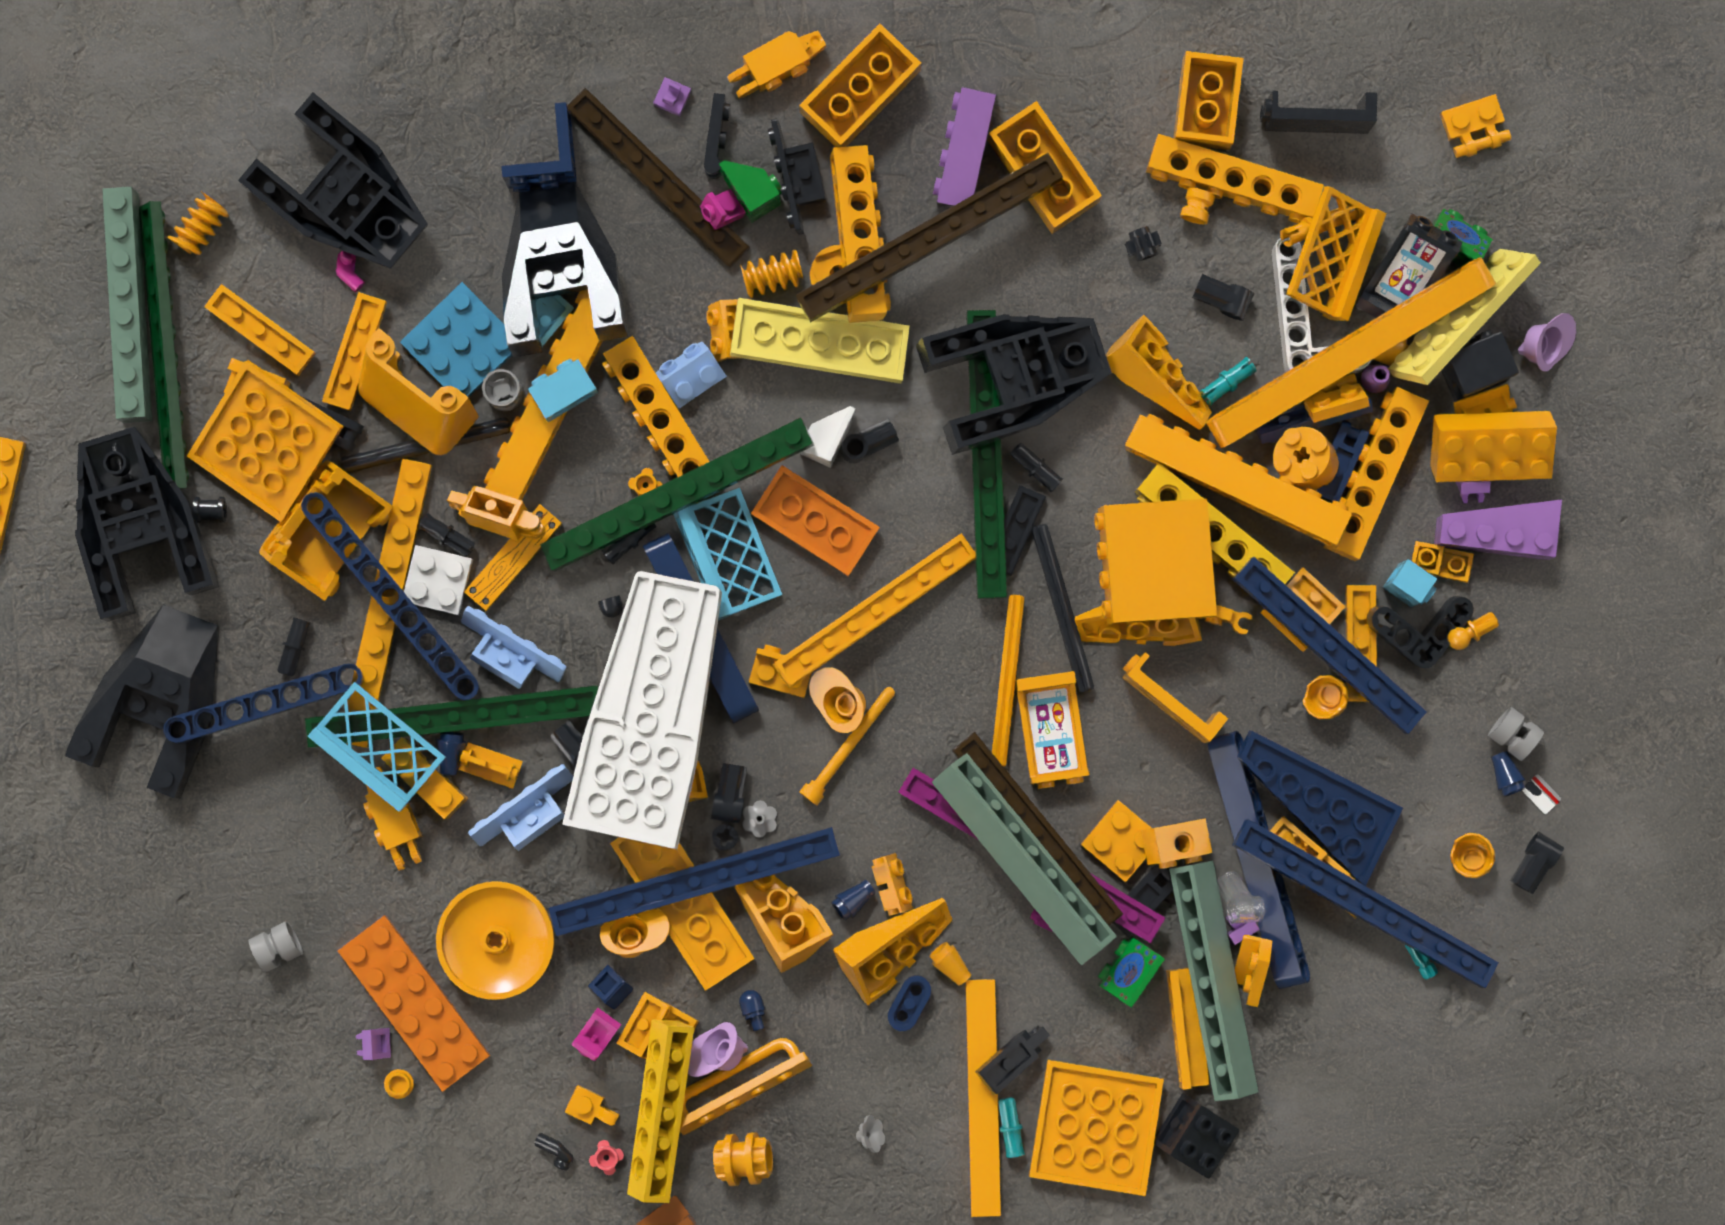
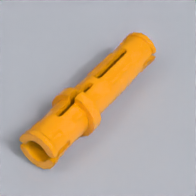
M1339 208L1331 210L1330 213L1333 214L1339 211ZM1355 209L1348 212L1350 221H1355L1359 218L1360 213L1358 210ZM1341 216L1333 219L1334 227L1343 225ZM1306 217L1299 224L1282 229L1280 232L1281 241L1290 238V240L1285 241L1283 244L1290 247L1295 243L1305 240L1313 218ZM1326 223L1321 225L1319 234L1328 231Z

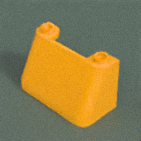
M378 328L366 344L358 383L359 394L368 404L435 455L447 454L479 418V415L469 397L453 386L441 387L430 398L408 381L399 371L398 361L402 356L396 351L395 342Z
M325 460L317 468L283 522L279 521L259 551L260 555L269 563L324 601L328 596H333L339 589L340 582H338L339 574L337 572L344 562L305 516L301 507L303 498L309 493L317 492L322 494L360 540L371 526L377 527L378 525L383 526L391 517V509L393 508L390 503L329 460ZM319 499L310 500L307 504V511L311 514L320 513L324 507L323 502ZM333 521L326 526V534L331 537H337L342 533V525L339 522ZM350 544L345 548L344 554L347 558L357 546L356 544Z

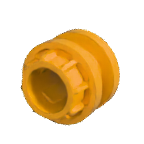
M757 1132L747 1133L743 1142H739L736 1134H727L724 1140H718L714 1146L713 1164L716 1177L721 1181H727L729 1186H739L742 1177H747L751 1185L761 1184L762 1179L769 1178L773 1171V1152L770 1141L766 1140L765 1137H759Z

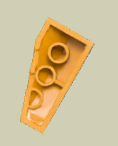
M775 874L734 886L767 951L781 973L806 961L833 936L820 911L812 904L809 905L798 895L796 890L784 884Z
M940 898L857 932L834 948L833 951L846 977L863 1001L870 1005L892 989L898 982L895 977L905 966L910 968L916 962L913 957L923 946H930L953 919L946 901Z

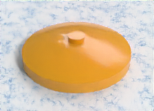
M502 881L480 883L458 894L444 910L436 933L438 958L449 979L468 994L492 1000L510 998L532 987L547 970L552 959L555 944L553 924L541 901L523 887Z

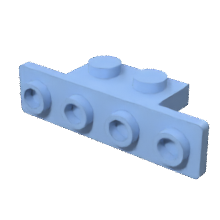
M470 606L466 607L461 623L483 636L472 652L471 660L518 689L521 688L534 668L556 682L561 681L566 666L562 664L559 658L544 653L533 642L523 640L515 635L507 626L499 625L492 621L483 611L473 609Z
M564 764L552 768L542 779L535 784L527 786L521 794L510 802L502 804L495 813L477 822L468 834L479 846H483L504 831L512 845L519 851L564 818V813L552 795L573 781L574 776Z

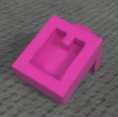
M731 189L716 196L713 192L706 194L700 205L704 219L710 222L714 230L743 218L746 213Z

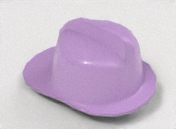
M1561 313L1548 324L1532 326L1527 331L1524 342L1518 348L1519 354L1525 356L1530 362L1537 364L1541 371H1549L1554 364L1568 353L1574 343L1576 335L1574 318L1568 313Z
M723 1022L692 1041L688 1069L690 1076L701 1077L715 1070L729 1071L739 1064L742 1055L748 1051V1046L737 1035L734 1025Z

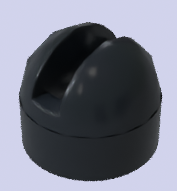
M620 595L598 601L602 614L609 618L618 616L623 609Z

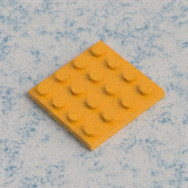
M250 360L244 361L187 454V457L275 519L283 522L344 426Z
M1047 1059L1029 1177L1146 1196L1164 1079Z

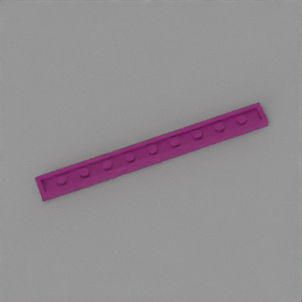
M912 768L898 793L977 839L933 785L932 781L934 779ZM1091 874L1123 913L1115 923L1151 943L1165 917Z

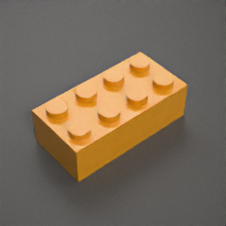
M879 23L799 105L800 114L835 147H847L921 71V62Z
M1037 101L989 132L987 141L1010 174L1047 153L1050 154L1061 172L1063 180L1030 198L1029 202L1052 234L1100 202L1102 198L1101 193Z
M1550 411L1436 414L1433 419L1430 467L1435 481L1552 479L1557 433L1556 423Z

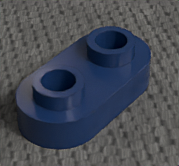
M918 975L910 976L901 986L888 1011V1021L894 1029L907 1031L918 1020L931 995V986L924 977ZM915 984L920 985L922 988L921 994L917 996L913 995L910 991L911 987ZM901 1010L908 1013V1018L905 1021L897 1019V1013Z

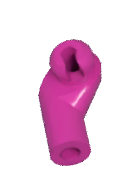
M341 251L337 256L336 274L356 293L365 284L355 274L356 256Z

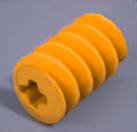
M202 191L201 193L206 199L196 198L194 200L199 209L189 207L187 211L192 218H181L185 228L174 227L178 238L173 236L167 237L190 255L191 253L202 254L198 244L206 246L209 244L204 236L205 234L210 236L216 235L211 226L221 227L223 225L218 216L229 217L228 212L223 206Z
M792 250L790 260L783 252L780 256V262L771 255L769 257V265L762 258H759L756 268L751 260L747 261L746 270L741 266L746 291L750 298H753L754 289L756 288L761 295H765L766 286H769L771 291L775 293L777 283H780L782 288L787 290L789 280H791L796 288L799 285V278L803 279L796 250Z

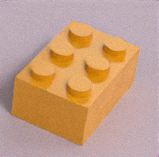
M1191 51L1185 52L1182 60L1174 139L1200 147L1222 150L1231 149L1234 143L1244 58Z

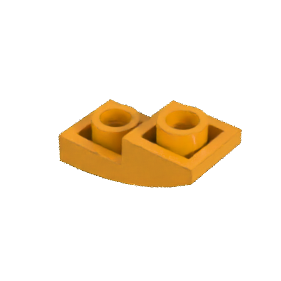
M1416 541L1412 562L1433 576L1469 583L1475 555L1473 553L1447 549L1445 546Z

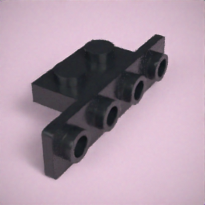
M776 118L771 120L772 128L768 129L771 145H776L779 156H774L777 172L783 173L785 183L780 185L784 201L789 200L791 211L787 212L790 229L795 228L797 234L802 235L805 233L799 206L826 200L814 143L785 148L781 125Z

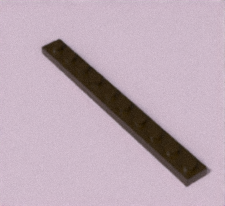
M1047 153L795 295L809 321L812 322L1063 180V176L1050 154Z

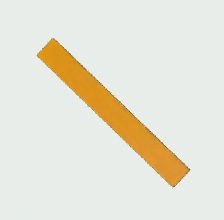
M959 534L773 663V667L788 688H791L974 561L975 551L963 534Z
M995 979L967 980L965 984L971 1217L1001 1216L998 1094H992L975 1072L997 1052Z

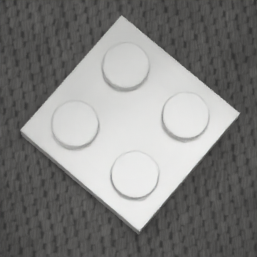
M415 545L404 593L414 605L459 616L473 559Z

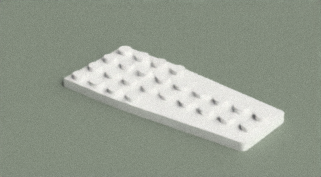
M643 571L636 573L583 735L563 825L677 850L698 761L722 591L717 586Z

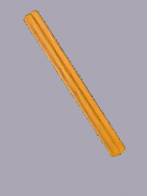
M1015 594L1010 595L1008 599L992 753L1003 767L1007 763L1025 599L1024 596Z

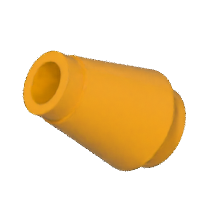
M948 942L939 945L929 956L933 961L932 965L958 986L965 983L972 975L955 946H950Z

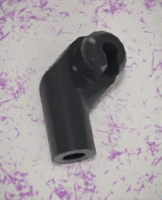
M543 1133L537 1136L535 1146L557 1156L554 1161L555 1167L564 1171L568 1170L570 1163H573V1154L560 1141Z

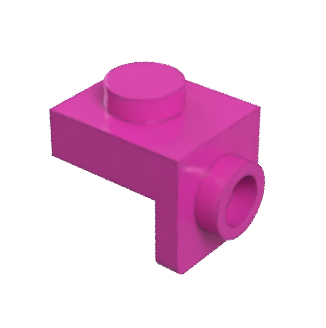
M597 1008L572 1042V1046L584 1057L596 1061L621 1024Z

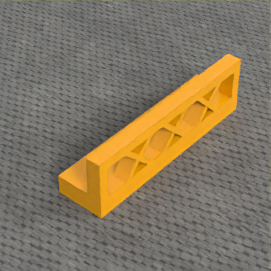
M1189 968L1166 970L1179 1087L1184 1090L1191 1089L1193 1086L1209 1085L1206 1054Z

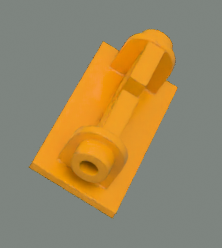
M1508 384L1453 402L1455 414L1513 412L1512 410L1517 408L1515 399L1513 397L1510 398Z
M468 742L466 749L461 754V763L458 770L513 789L523 761Z
M893 853L872 860L874 866H871L877 886L886 883L888 885V889L879 891L884 911H888V915L891 916L913 909L911 905L913 900L910 889L906 887L903 878L904 867L901 860L897 858V854Z

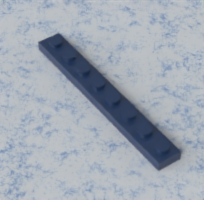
M1251 557L1232 580L1404 734H1409L1426 714V710L1255 557Z

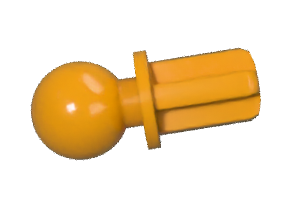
M1488 612L1472 622L1469 620L1466 624L1467 628L1456 627V629H1452L1449 632L1448 642H1450V646L1453 649L1463 650L1469 646L1471 638L1478 642L1481 636L1499 626L1498 620L1492 612Z

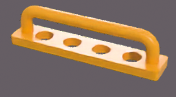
M779 1038L742 1057L734 1069L729 1071L718 1070L686 1087L680 1132L682 1135H686L810 1068L812 1066L811 1061L805 1052L800 1053L793 1041L787 1038ZM779 1050H785L788 1053L789 1060L695 1111L688 1112L686 1102L694 1096Z

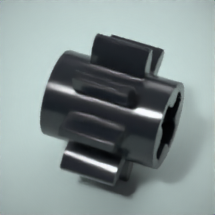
M1146 226L1128 234L1130 240L1126 241L1125 247L1129 257L1136 255L1138 261H1143L1158 255L1156 248L1162 244L1158 231L1151 233L1149 226Z

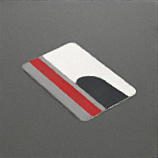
M1538 774L1522 790L1544 814H1547L1561 801V797Z

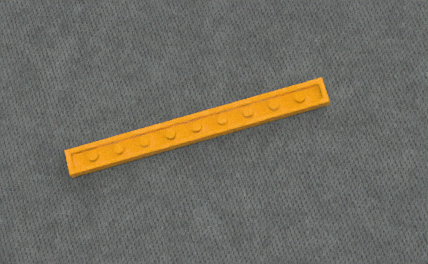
M402 459L392 503V514L388 521L379 563L403 592L432 470L431 464ZM377 569L375 581L380 577L379 569ZM387 589L382 594V600L387 605H393L399 599L398 592L393 589ZM371 596L356 666L363 673L361 687L379 701L396 624ZM355 670L352 684L358 679V674ZM357 691L348 699L349 712L366 711L365 698ZM369 702L370 710H376L377 708ZM369 741L354 742L352 745L369 748Z

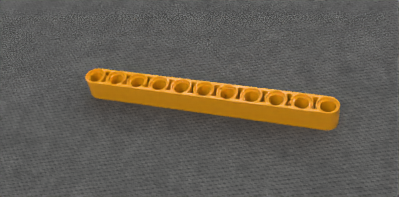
M1482 257L1470 261L1217 413L1206 421L1207 426L1220 448L1232 444L1484 293L1496 284Z

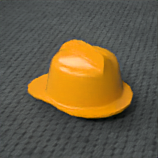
M824 667L817 670L811 677L809 684L810 696L814 704L833 730L839 733H849L856 730L862 723L866 709L864 694L857 687L853 686L842 671L833 667Z
M651 909L603 923L600 929V939L602 945L608 951L624 958H634L643 952L658 948L665 942L669 935L670 924L668 918L661 911Z

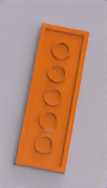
M386 915L338 950L347 965L442 1092L491 1056Z

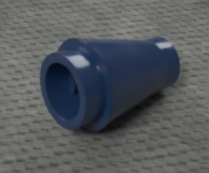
M442 732L440 738L437 739L438 751L446 756V758L440 764V773L444 775H457L460 757L466 744L464 734Z
M1507 751L1491 757L1498 791H1502L1504 797L1518 793L1526 788L1523 783L1526 781L1511 760Z
M864 880L860 884L835 895L836 899L831 904L839 916L846 921L850 917L853 919L876 892L871 884Z

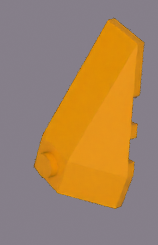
M1145 315L1141 316L1108 350L1106 357L1112 373L1123 383L1200 430L1210 417L1211 409L1202 398L1195 384L1186 381L1180 369L1183 365L1179 359H1172L1165 347L1169 343L1164 335Z
M1102 605L1075 616V623L1081 641L1117 643L1122 639L1136 640V644L1146 645V641H1162L1163 646H1176L1202 641L1198 618L1126 622L1107 625V618H1103Z

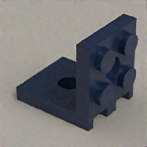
M566 102L555 103L560 161L501 166L502 178L508 189H513V192L530 191V187L542 186V189L559 188V184L577 183L572 121Z

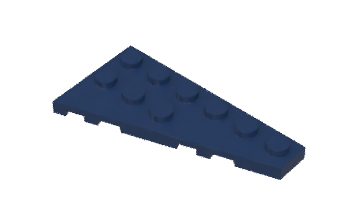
M1249 730L1237 758L1359 883L1366 886L1403 807Z

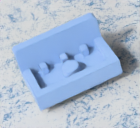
M703 342L691 344L683 351L682 355L674 360L671 359L664 362L659 370L655 372L678 408H681L727 377L709 348Z

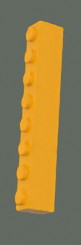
M588 289L579 292L575 301L579 305L574 314L569 313L562 326L565 332L561 340L556 339L549 352L552 358L548 366L542 365L537 377L543 374H547V376L552 375L558 371L556 367L568 359H572L573 362L579 359L586 373L588 372L603 341H599L594 330ZM528 392L523 403L526 409L522 417L517 416L512 423L510 432L513 434L509 442H503L498 451L497 457L500 460L496 468L491 467L484 479V483L487 484L485 489L521 501L567 413L565 412L548 422L530 392Z
M1140 414L1125 444L1126 451L1156 465L1161 463L1169 471L1328 546L1337 548L1352 517V513L1348 512V506L1335 500L1331 504L1321 499L1322 494L1313 489L1306 488L1303 491L1295 487L1291 479L1280 475L1279 479L1268 474L1269 470L1259 464L1253 463L1250 466L1241 462L1243 458L1236 453L1227 451L1224 454L1216 450V445L1208 440L1201 438L1198 442L1190 438V433L1180 427L1174 426L1171 429L1163 425L1164 421L1152 414H1148L1147 417Z

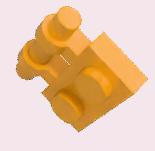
M1496 94L1440 113L1448 140L1451 141L1457 138L1461 140L1462 145L1453 147L1456 158L1465 155L1471 157L1477 155V151L1489 147L1495 149L1501 147L1502 143L1511 140V134L1508 129L1498 132L1495 128L1496 125L1502 124L1505 121ZM1481 130L1485 131L1486 137L1477 140L1472 139V133Z
M1354 373L1345 375L1304 400L1305 409L1314 423L1370 407L1368 396L1361 385L1357 383Z

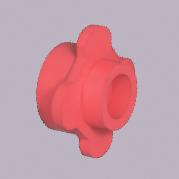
M602 1140L597 1145L596 1153L590 1156L589 1163L592 1167L597 1166L603 1170L606 1175H612L616 1171L615 1166L618 1161L623 1159L624 1152L620 1148L615 1149L610 1146L607 1140ZM608 1155L609 1160H604V1156Z

